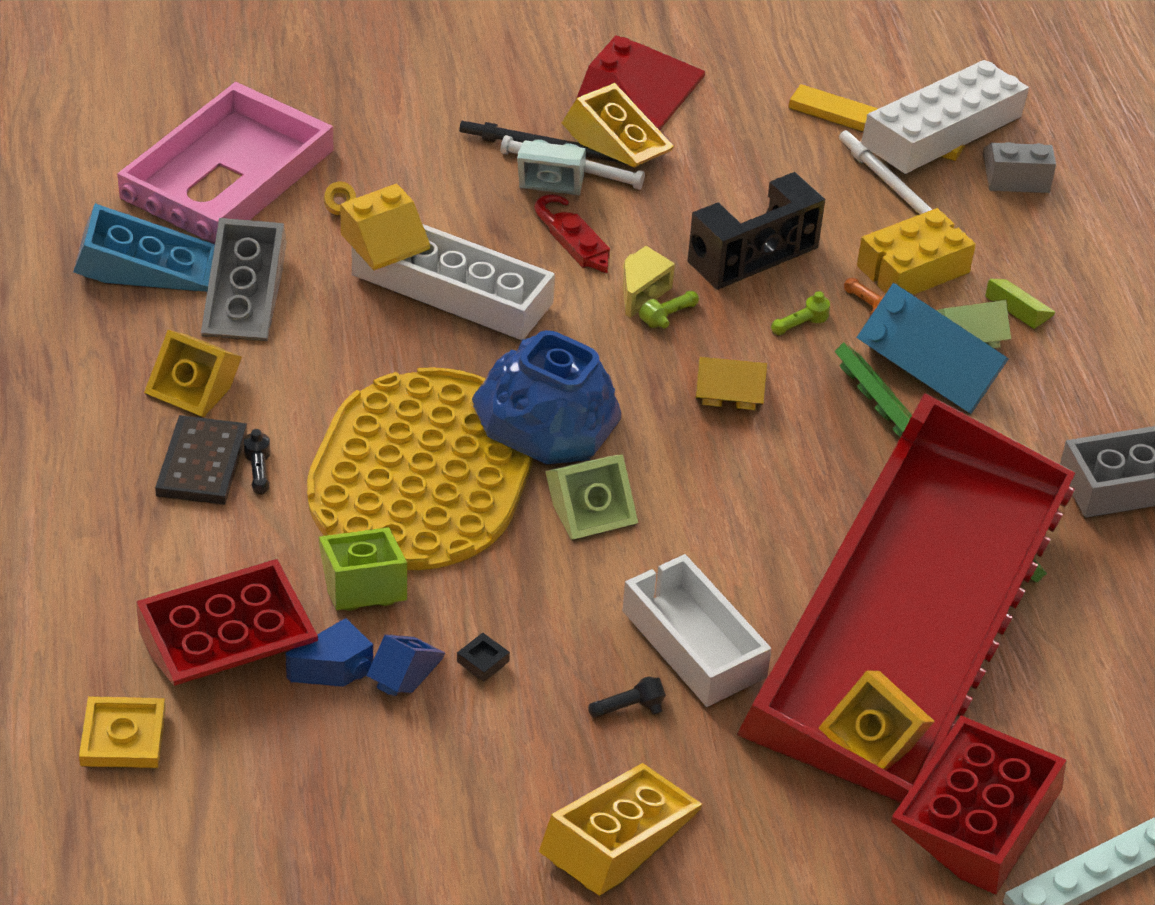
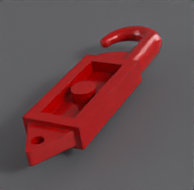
M547 194L539 197L535 202L534 210L537 216L548 226L551 235L582 268L588 266L608 273L610 248L577 213L560 212L552 214L546 207L548 203L552 202L567 206L569 201L557 194Z

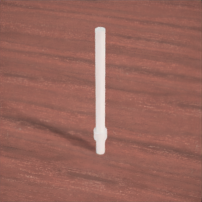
M845 130L839 135V140L851 150V155L859 163H865L917 213L922 214L933 210L849 131Z

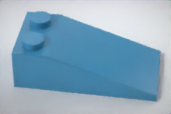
M95 203L83 232L73 272L104 283L207 292L215 244Z
M894 282L856 337L970 414H972L1009 360V358Z

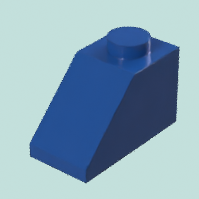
M347 618L317 634L318 641L286 652V676L290 682L344 687L356 679L365 677L374 660L373 643Z
M384 635L366 676L377 681L376 687L387 694L397 696L398 692L413 693L440 663L445 652L416 637Z

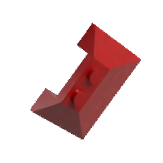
M615 35L588 66L577 98L615 83L660 131L703 79L705 71L648 46L631 41L626 37Z

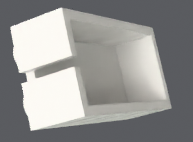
M686 554L658 566L656 598H654L656 572L653 569L625 581L622 611L706 707L767 678L772 648Z

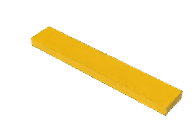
M803 84L799 85L790 98L788 107L863 132L867 114L878 109ZM962 144L941 157L956 161L965 145Z

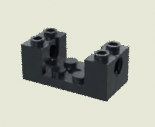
M792 172L769 182L768 197L770 201L766 213L743 223H740L719 202L692 212L687 262L716 290H719L815 250L819 247L826 199L796 172Z

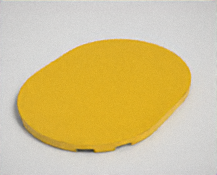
M417 368V372L400 375L398 372H393L374 379L373 384L361 391H354L341 404L334 415L308 473L307 501L309 511L324 536L389 527L407 561V570H426L453 565L477 555L493 544L511 522L531 471L534 458L487 436L472 401L473 395L486 378L449 368Z

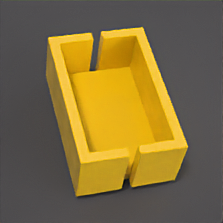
M936 208L862 236L857 267L873 282L878 281L877 286L885 294L894 282L910 294L915 295L970 273L976 243L959 227L955 229V224L942 211Z

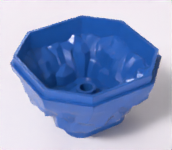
M541 331L536 336L522 340L518 350H510V352L502 355L495 362L485 381L472 397L473 407L489 438L545 464L590 460L621 420V410L615 397V388L613 387L610 375L599 361L598 353L593 348L555 331Z

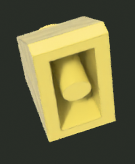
M644 246L626 258L623 264V293L625 315L631 318L640 311L644 303L651 299H658L673 288L675 263L648 246Z

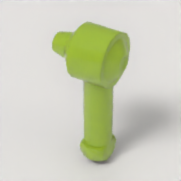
M687 291L684 295L661 304L656 299H651L643 304L639 311V317L651 328L661 327L665 329L670 324L667 319L669 314L686 307L696 306L699 302V296L694 291Z
M815 292L813 296L807 299L806 308L782 319L774 320L771 324L772 332L780 336L787 330L808 320L813 323L825 322L829 318L830 301L824 296L823 292Z

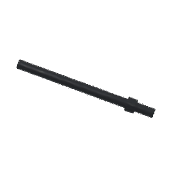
M462 120L460 123L459 132L482 136V140L495 142L496 139L503 140L504 136L507 135L512 137L514 141L521 143L524 140H544L549 144H574L580 148H586V157L625 164L583 146L578 142L500 128L498 124L490 122L479 124Z

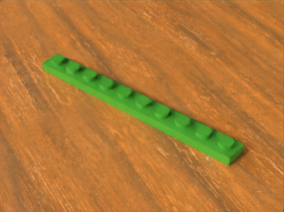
M843 342L834 351L843 361L839 366L852 379L856 377L860 381L857 385L858 389L868 399L872 400L874 398L878 404L875 406V409L887 421L893 420L896 425L892 429L901 437L912 414L862 355ZM1034 558L1033 561L1038 566L1031 579L1037 583L1047 572Z

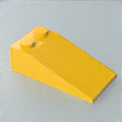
M641 763L551 814L539 853L552 861L555 866L577 879L587 889L600 896L623 882L701 810L703 804L644 763Z

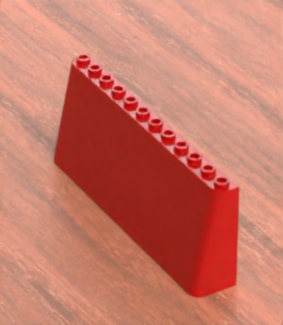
M924 393L782 653L756 696L737 735L901 803L955 725L954 720L956 716H964L973 699L967 693L970 687L977 689L986 673V669L981 667L983 661L990 662L1000 644L994 638L997 633L1000 635L1004 634L1013 617L1007 613L1009 608L1016 609L1026 591L1020 585L1022 581L1029 583L1038 566L1033 561L1035 555L1041 557L1051 540L1045 534L1047 530L1054 532L1063 513L1058 511L1059 506L1066 507L1075 491V488L1070 486L1075 472ZM866 671H880L935 721L914 747L887 771L831 741L819 729V726Z

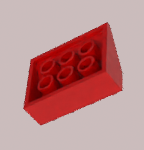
M278 559L136 601L138 627L152 659L174 686L318 641V635Z
M961 715L893 814L891 822L958 878L997 895L1061 793L1067 760Z

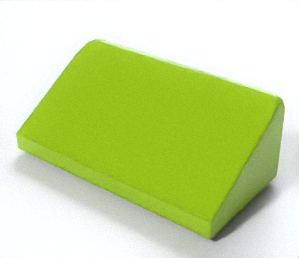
M990 279L988 281L985 297L992 302L1006 300L1007 311L1033 329L1055 315L1054 310L1008 280Z

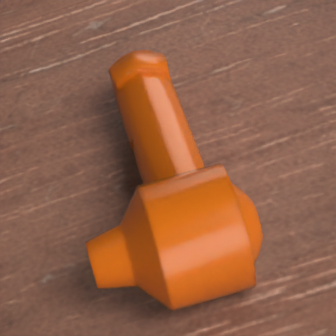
M848 278L844 283V289L847 293L855 294L872 305L873 310L869 313L870 316L885 296L881 297L862 285L857 278Z

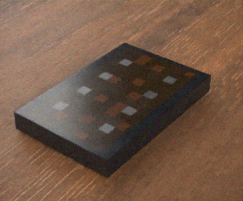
M179 415L155 487L156 496L225 505L244 445V438L247 435V423Z

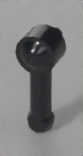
M254 429L244 438V455L252 464L253 481L251 486L253 491L257 494H264L268 491L270 484L267 480L265 460L270 456V439L261 430Z
M648 676L641 679L634 686V689L590 703L588 711L593 718L639 703L642 706L648 707L651 713L655 715L663 712L662 701L666 694L660 677Z

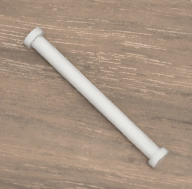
M505 135L500 151L507 155L509 152L518 154L523 143L514 141L512 137ZM586 160L584 172L631 184L634 189L640 190L642 188L645 172L638 170L634 173Z

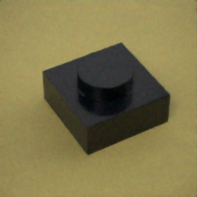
M481 633L457 652V663L483 682L510 661V652L484 633Z

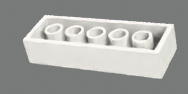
M982 60L867 114L861 144L906 174L951 152L962 144L965 145L1020 118L1029 87L1020 82L1015 76L1009 75L997 68L994 63Z
M424 224L423 227L430 243V250L375 271L352 247L353 276L520 340L525 339L553 304L555 273Z

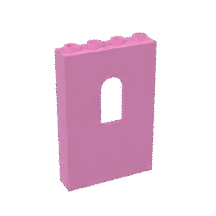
M234 82L117 173L119 197L201 239L215 244L219 218L251 220L334 151L333 126L238 82ZM219 165L242 175L210 201L197 202L187 196L190 188Z

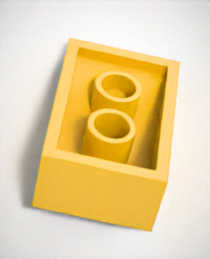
M615 83L578 97L561 122L572 137L581 145L632 167L668 153L674 148L667 138Z

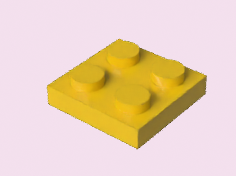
M88 696L79 752L80 766L158 768L166 711L165 698Z

